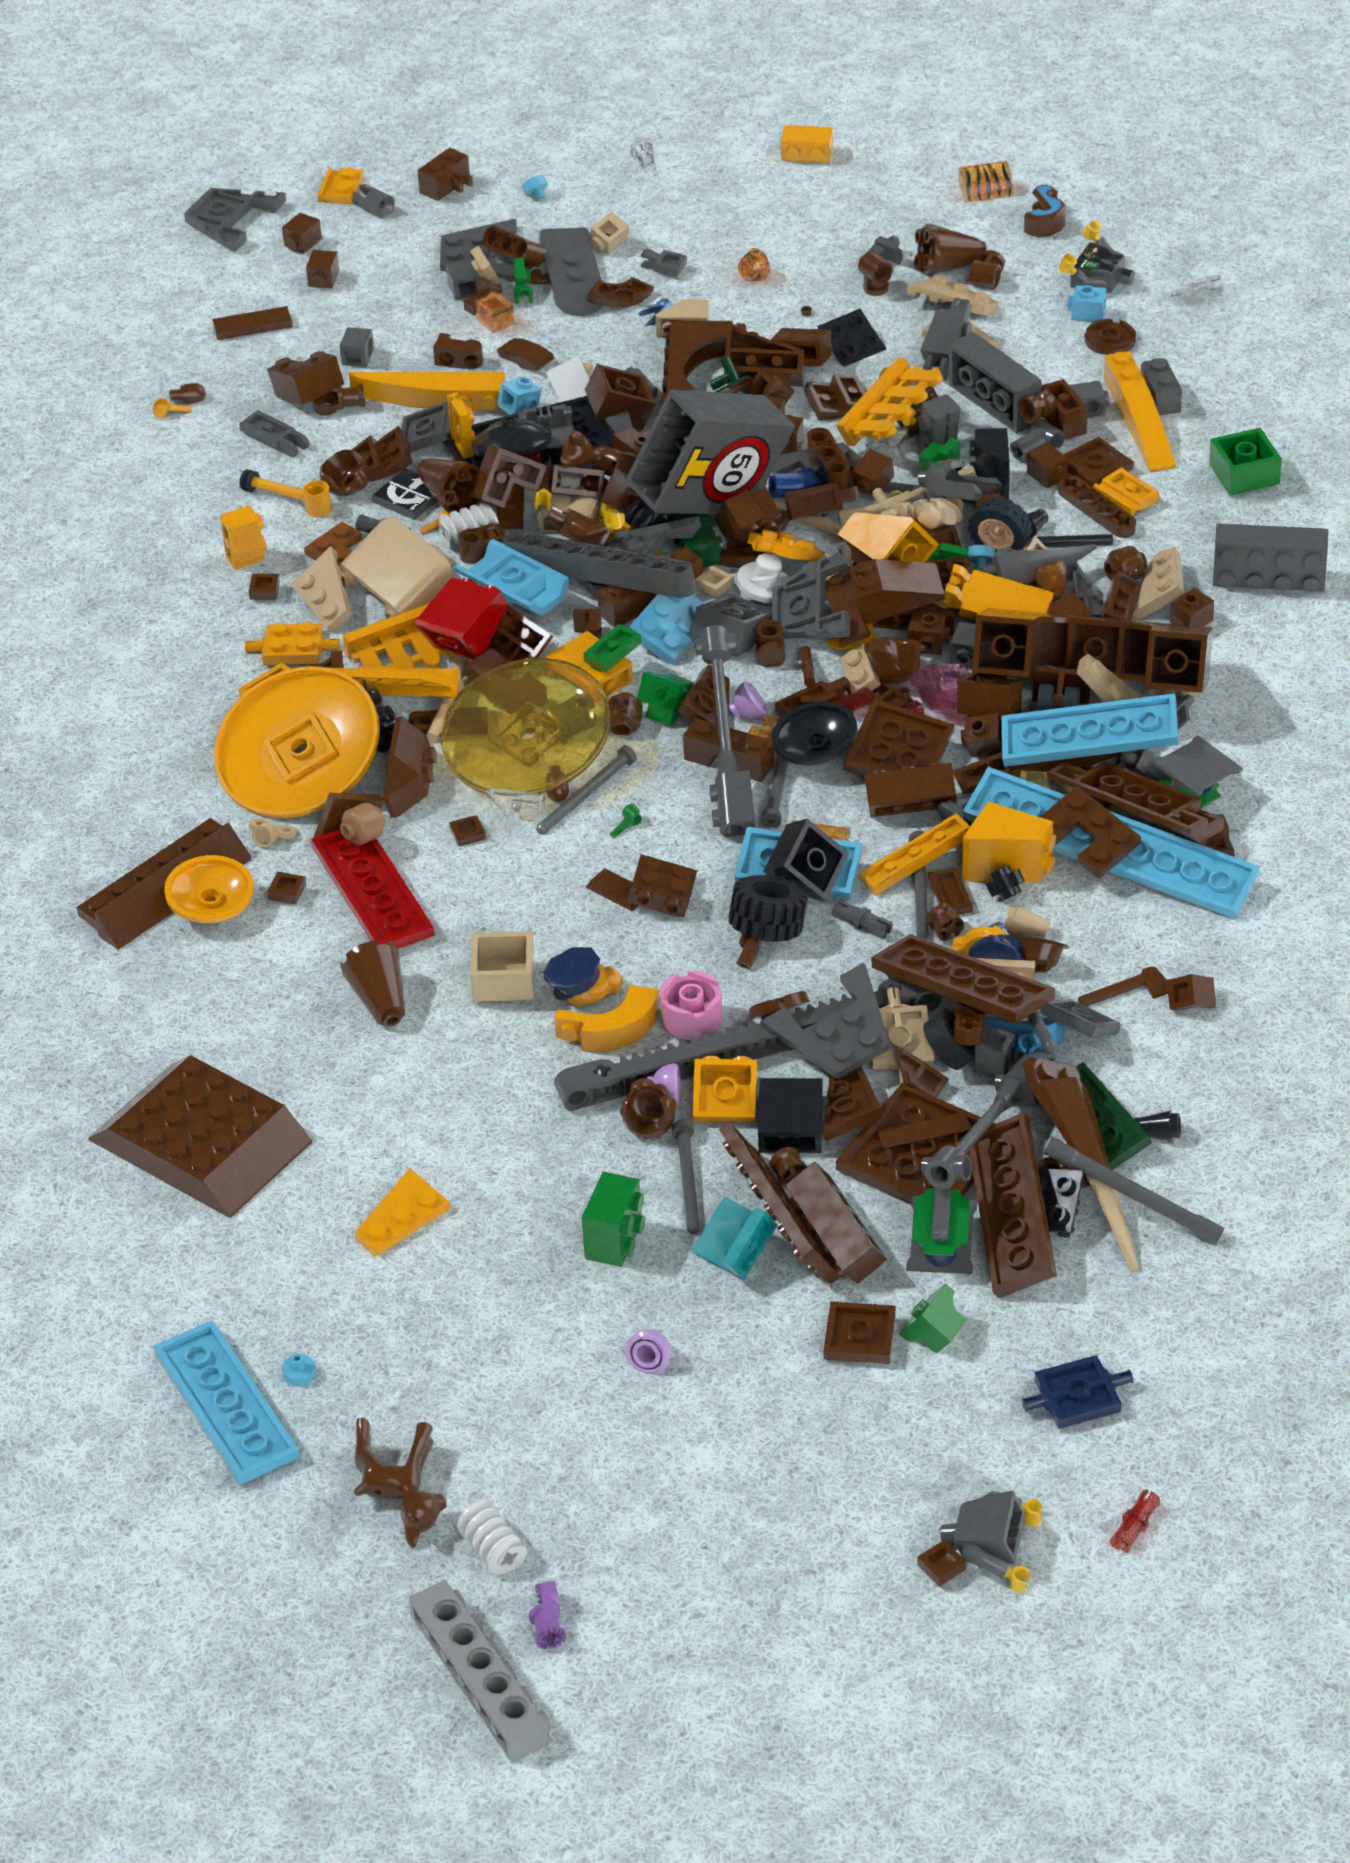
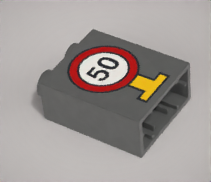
M670 390L625 481L655 513L717 515L725 500L747 489L750 494H753L766 487L767 480L783 449L787 446L795 425L765 395Z

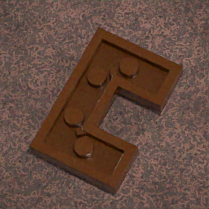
M1075 786L1040 816V818L1053 821V834L1056 835V845L1077 827L1095 840L1078 855V862L1098 879L1103 877L1141 844V836L1078 786Z

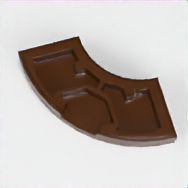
M633 277L623 283H607L598 280L588 293L587 301L609 307L633 306L646 300L653 293L654 286Z

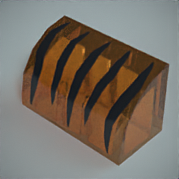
M1008 161L959 167V189L965 203L1014 196L1013 179Z

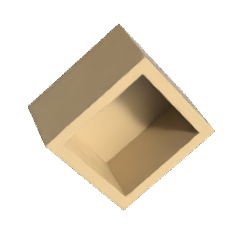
M533 931L472 933L470 976L473 1002L534 1000L535 953Z

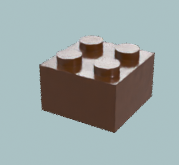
M596 364L585 388L596 418L603 422H606L605 418L628 411L632 426L643 430L656 404L644 376L601 364Z

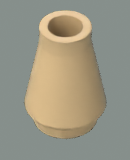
M1019 905L1018 908L1010 906L1004 929L1019 935L1041 936L1045 938L1050 920L1044 919Z

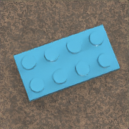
M752 827L746 828L734 874L735 882L743 877L766 875L763 870L782 834L781 831ZM833 839L848 851L849 855L829 896L851 899L863 852V844Z

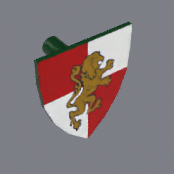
M726 357L720 361L725 374L709 381L713 391L722 387L716 391L717 393H737L748 388L754 377L746 375L739 379L731 358Z

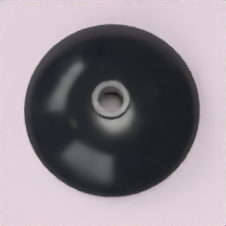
M507 416L487 427L475 438L472 443L473 452L480 457H484L488 445L523 456L546 447L552 441V433L550 429L538 422L516 418L515 416Z
M813 702L796 707L782 716L774 726L772 740L776 753L784 760L798 765H820L838 758L852 746L857 737L858 726L855 716L846 707L832 702Z

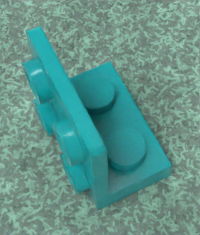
M724 1197L693 1246L692 1251L701 1258L745 1280L778 1225L765 1211L757 1207L752 1211Z

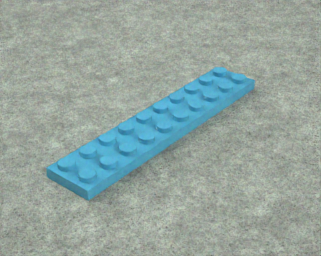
M988 767L964 808L963 816L965 819L974 822L989 801L1040 817L1065 795ZM1111 812L1141 836V844L1108 872L1236 919L1260 873V866ZM1077 827L1057 845L1055 844L1053 851L1078 860V855L1095 840Z

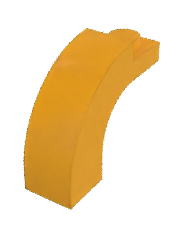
M630 985L624 1001L614 1010L602 1014H585L558 1009L554 1017L556 1038L568 1042L579 1041L582 1043V1051L606 1052L626 1047L641 1039L654 1026L661 1010L660 990Z

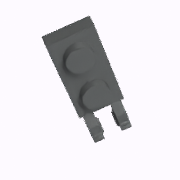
M259 410L239 423L240 431L278 450L280 449L282 453L293 458L299 454L296 446L304 450L310 446L306 435H302L294 427Z

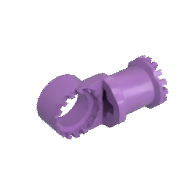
M553 1580L535 1584V1589H537L535 1591L539 1593L536 1597L541 1600L537 1601L539 1605H536L528 1615L531 1624L535 1625L537 1633L535 1635L536 1645L544 1650L548 1646L550 1649L552 1645L554 1647H557V1644L561 1645V1642H565L567 1637L565 1630L560 1627L558 1621L560 1617V1602L556 1584Z

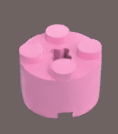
M688 971V976L678 978V974L664 982L660 991L662 1024L665 1031L674 1037L684 1040H691L692 1036L702 1040L703 1033L710 1036L714 1034V1030L720 1028L723 1022L722 992L718 986V981L713 976L700 971Z

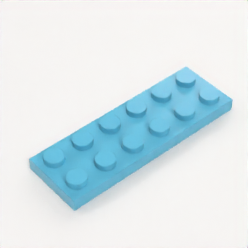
M1175 693L1002 716V759L1004 767L1179 745Z
M213 1320L153 1346L155 1356L239 1486L300 1458L298 1447Z

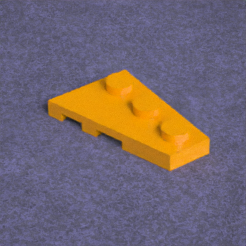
M409 1168L356 1230L355 1240L376 1257L450 1209V1202Z

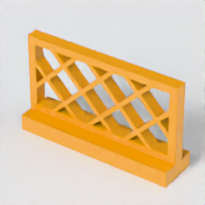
M359 666L358 669L331 668L349 675L362 687H364L362 680L365 679L371 689L374 687L378 689L381 696L457 699L459 670L380 666Z

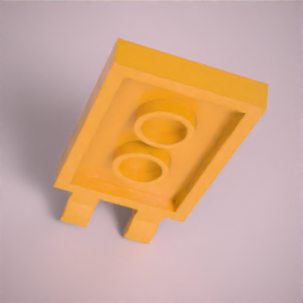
M954 564L950 581L947 583L944 592L946 599H943L941 606L960 609L959 616L976 620L977 614L987 608L1047 613L1054 593L974 569L972 575H970L964 567Z

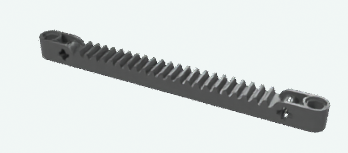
M897 977L883 981L878 986V990L874 992L879 1008L889 1005L886 990L891 987L893 992L894 987L899 988L901 1004L909 1006L927 1005L928 1012L935 1010L940 1005L942 999L941 995L935 994L923 987L911 985ZM844 994L841 995V1001L839 1002L834 998H830V1004L828 1005L818 1001V1008L808 1004L807 1011L797 1007L795 1008V1014L791 1015L804 1030L855 1000ZM761 1017L760 1024L750 1020L749 1027H745L739 1023L735 1031L728 1026L724 1034L714 1030L713 1037L703 1033L702 1040H698L692 1036L688 1044L681 1039L677 1047L667 1043L666 1050L656 1046L655 1053H651L645 1049L644 1055L641 1057L635 1052L632 1053V1059L630 1060L620 1056V1062L616 1064L610 1060L601 1059L566 1068L556 1075L554 1085L564 1107L569 1111H574L628 1096L633 1082L638 1079L654 1076L658 1069L667 1064L676 1063L680 1069L681 1080L694 1077L695 1059H702L705 1056H716L720 1059H734L738 1056H746L752 1060H757L796 1048L786 1045L782 1038L772 1032L770 1034L762 1027V1020L765 1017Z

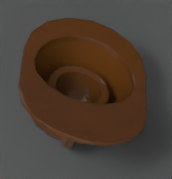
M1007 931V933L1018 937L1022 946L1021 955L1023 960L1035 961L1036 973H1046L1051 968H1054L1058 964L1063 950L1069 949L1068 945L1060 942L1025 937Z

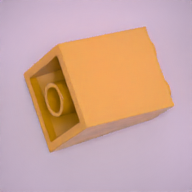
M854 512L838 533L846 543L852 544L871 560L883 559L925 563L939 546L913 518L904 516Z
M988 801L963 836V880L970 882H992L989 876L990 873L1010 865L1012 871L1020 869L1025 879L1024 882H1041L1046 873L1051 874L1056 861L1055 857H1053V848L1056 842V835L1053 834V821Z

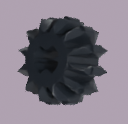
M636 499L633 504L631 503L625 512V521L633 529L669 522L661 513H655L642 499Z

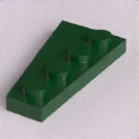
M1082 1062L1076 1068L1080 1075V1081L1089 1090L1110 1168L1114 1170L1152 1142L1149 1135L1089 1067Z

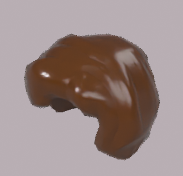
M344 449L333 454L320 466L319 475L321 481L329 485L330 493L338 496H349L363 490L367 486L369 468L367 462L357 451Z
M642 1078L632 1083L627 1099L622 1102L620 1115L631 1133L639 1135L644 1139H659L668 1132L674 1122L677 1102L671 1097L665 1085L661 1083L655 1084L651 1079Z

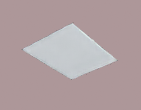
M578 356L546 371L560 402L587 396L585 388L589 377Z

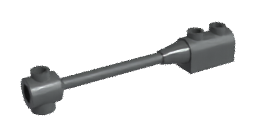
M713 625L704 628L700 632V638H695L696 655H702L703 661L712 665L721 751L715 784L709 785L710 801L717 802L718 808L712 810L713 827H719L722 835L738 836L745 835L747 827L755 828L750 770L738 771L731 745L723 664L730 660L731 655H736L735 632L728 633L727 628Z
M1035 1050L1032 1053L1027 1051L1018 1061L1008 1062L1007 1074H997L995 1078L997 1094L994 1103L955 1147L944 1146L934 1157H924L922 1159V1175L926 1177L932 1186L938 1189H947L955 1181H968L972 1173L971 1158L966 1154L1001 1113L1015 1105H1037L1039 1101L1030 1090L1022 1063L1029 1057L1056 1062L1054 1051L1050 1053L1045 1050Z

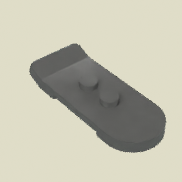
M585 227L542 229L538 239L539 244L544 246L546 250L543 262L547 268L556 306L563 312L576 316H587L600 310L603 305L587 301L588 293L598 280L602 281L591 245L589 230Z

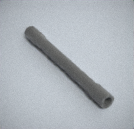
M1054 1137L1050 1139L1043 1153L1068 1167L1084 1171V1174L1181 1224L1192 1233L1215 1245L1225 1229L1202 1215L1194 1214L1088 1158L1077 1149Z

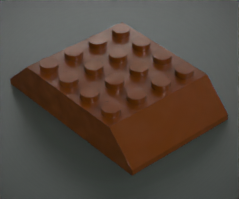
M192 1055L168 1066L88 1137L89 1141L228 1218L235 1215L312 1143V1139L285 1105Z

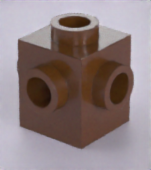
M762 368L746 389L752 395H769L784 398L785 405L795 392L788 384L789 379L778 371L773 374Z
M912 612L908 627V639L918 640L920 644L926 647L925 651L921 653L941 655L944 644H949L950 627H946L945 615Z

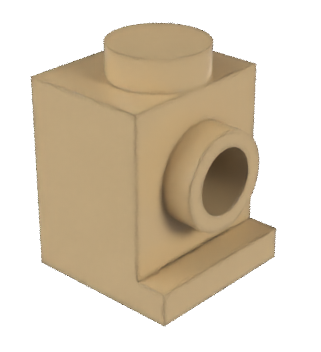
M611 211L591 228L590 241L592 248L596 252L610 253L628 240L630 226Z

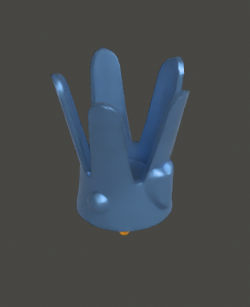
M663 298L656 302V304L646 306L647 309L640 311L638 315L645 316L651 313H655V315L644 327L656 324V314L669 308L673 303L669 299Z

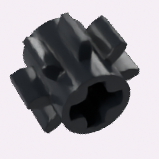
M1007 865L989 874L992 882L986 884L991 897L999 894L1001 900L1004 901L1022 892L1019 884L1024 882L1025 879L1020 869L1012 871L1010 865Z

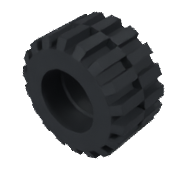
M752 875L740 878L733 886L728 916L729 924L736 931L754 939L774 942L792 940L802 933L808 895L796 883L780 877Z

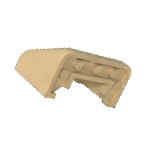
M393 516L382 520L338 566L343 576L341 578L343 587L347 586L350 589H354L358 586L359 582L385 603V619L429 604L453 577V571L448 560Z

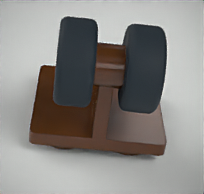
M1049 665L1034 666L1032 701L1037 702L1036 711L1090 703V687L1077 674L1078 668L1062 669Z

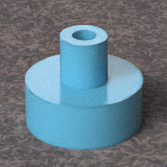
M537 175L523 183L522 188L526 196L534 194L538 201L546 197L543 190L548 186L544 175Z
M973 545L968 547V560L975 563V570L980 571L981 567L986 566V563H991L995 557V548L992 546Z
M295 1353L287 1358L282 1365L285 1382L296 1387L305 1386L312 1382L316 1375L315 1363L312 1358L300 1353Z

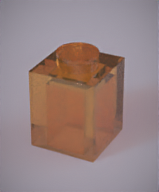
M497 291L475 300L476 320L492 333L515 324L513 304Z

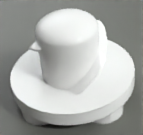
M768 553L761 554L757 557L756 562L747 563L739 569L736 583L741 590L740 595L742 598L748 601L756 600L772 604V588L789 578L787 573L781 569L782 562L777 556Z

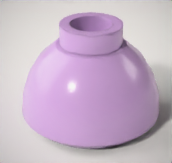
M744 681L734 693L733 702L729 704L734 716L737 719L742 716L756 719L766 715V705L756 688L750 682Z
M676 1063L667 1064L658 1069L654 1076L647 1077L655 1084L661 1083L665 1085L671 1097L676 1100L677 1106L681 1103V1076L679 1066Z
M646 1329L636 1332L629 1338L626 1344V1356L635 1369L644 1373L657 1374L666 1368L670 1360L671 1348L663 1334L655 1330Z

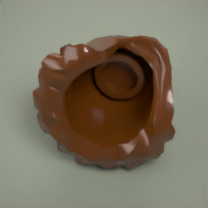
M886 637L871 640L863 649L871 658L873 668L882 681L899 684L909 681L916 675L920 667L921 652L925 651L926 647L915 639H891Z

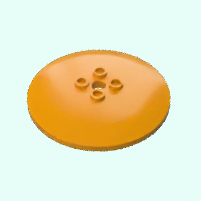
M316 666L298 667L274 674L245 692L231 707L222 721L214 747V764L217 777L224 790L235 803L260 816L280 819L294 818L324 809L329 792L348 793L369 768L376 753L380 734L376 707L367 691L355 679L331 668ZM307 745L303 752L295 753L298 746Z

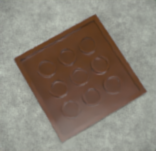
M901 1083L881 1107L884 1118L877 1120L870 1126H865L836 1160V1170L911 1203V1196H920L926 1192L927 1188H935L922 1175V1159L924 1157H934L944 1146L955 1147L969 1130L889 1148H883L877 1130L965 1112L972 1128L981 1117ZM973 1170L968 1181H955L951 1189L960 1190L961 1195L964 1196L974 1183Z

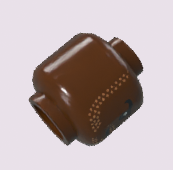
M1134 546L1113 550L1108 554L1107 560L1104 561V570L1110 581L1116 571H1120L1135 580L1141 579L1144 575V568L1147 567V559L1144 553L1139 552Z

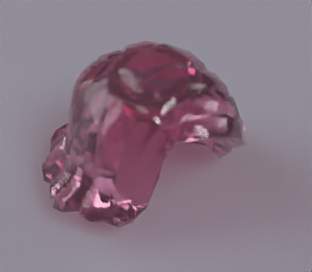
M932 664L926 665L923 669H918L909 680L911 685L917 689L921 701L930 711L946 714L957 710V680L970 674V672L962 665Z

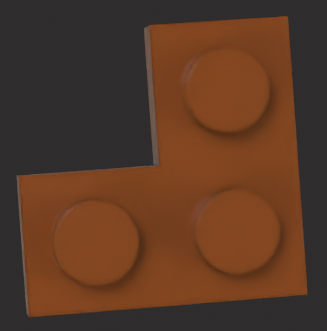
M341 522L304 547L305 555L313 560H317L331 546L337 552L338 559L336 561L339 566L352 552L348 548L362 539L361 531Z

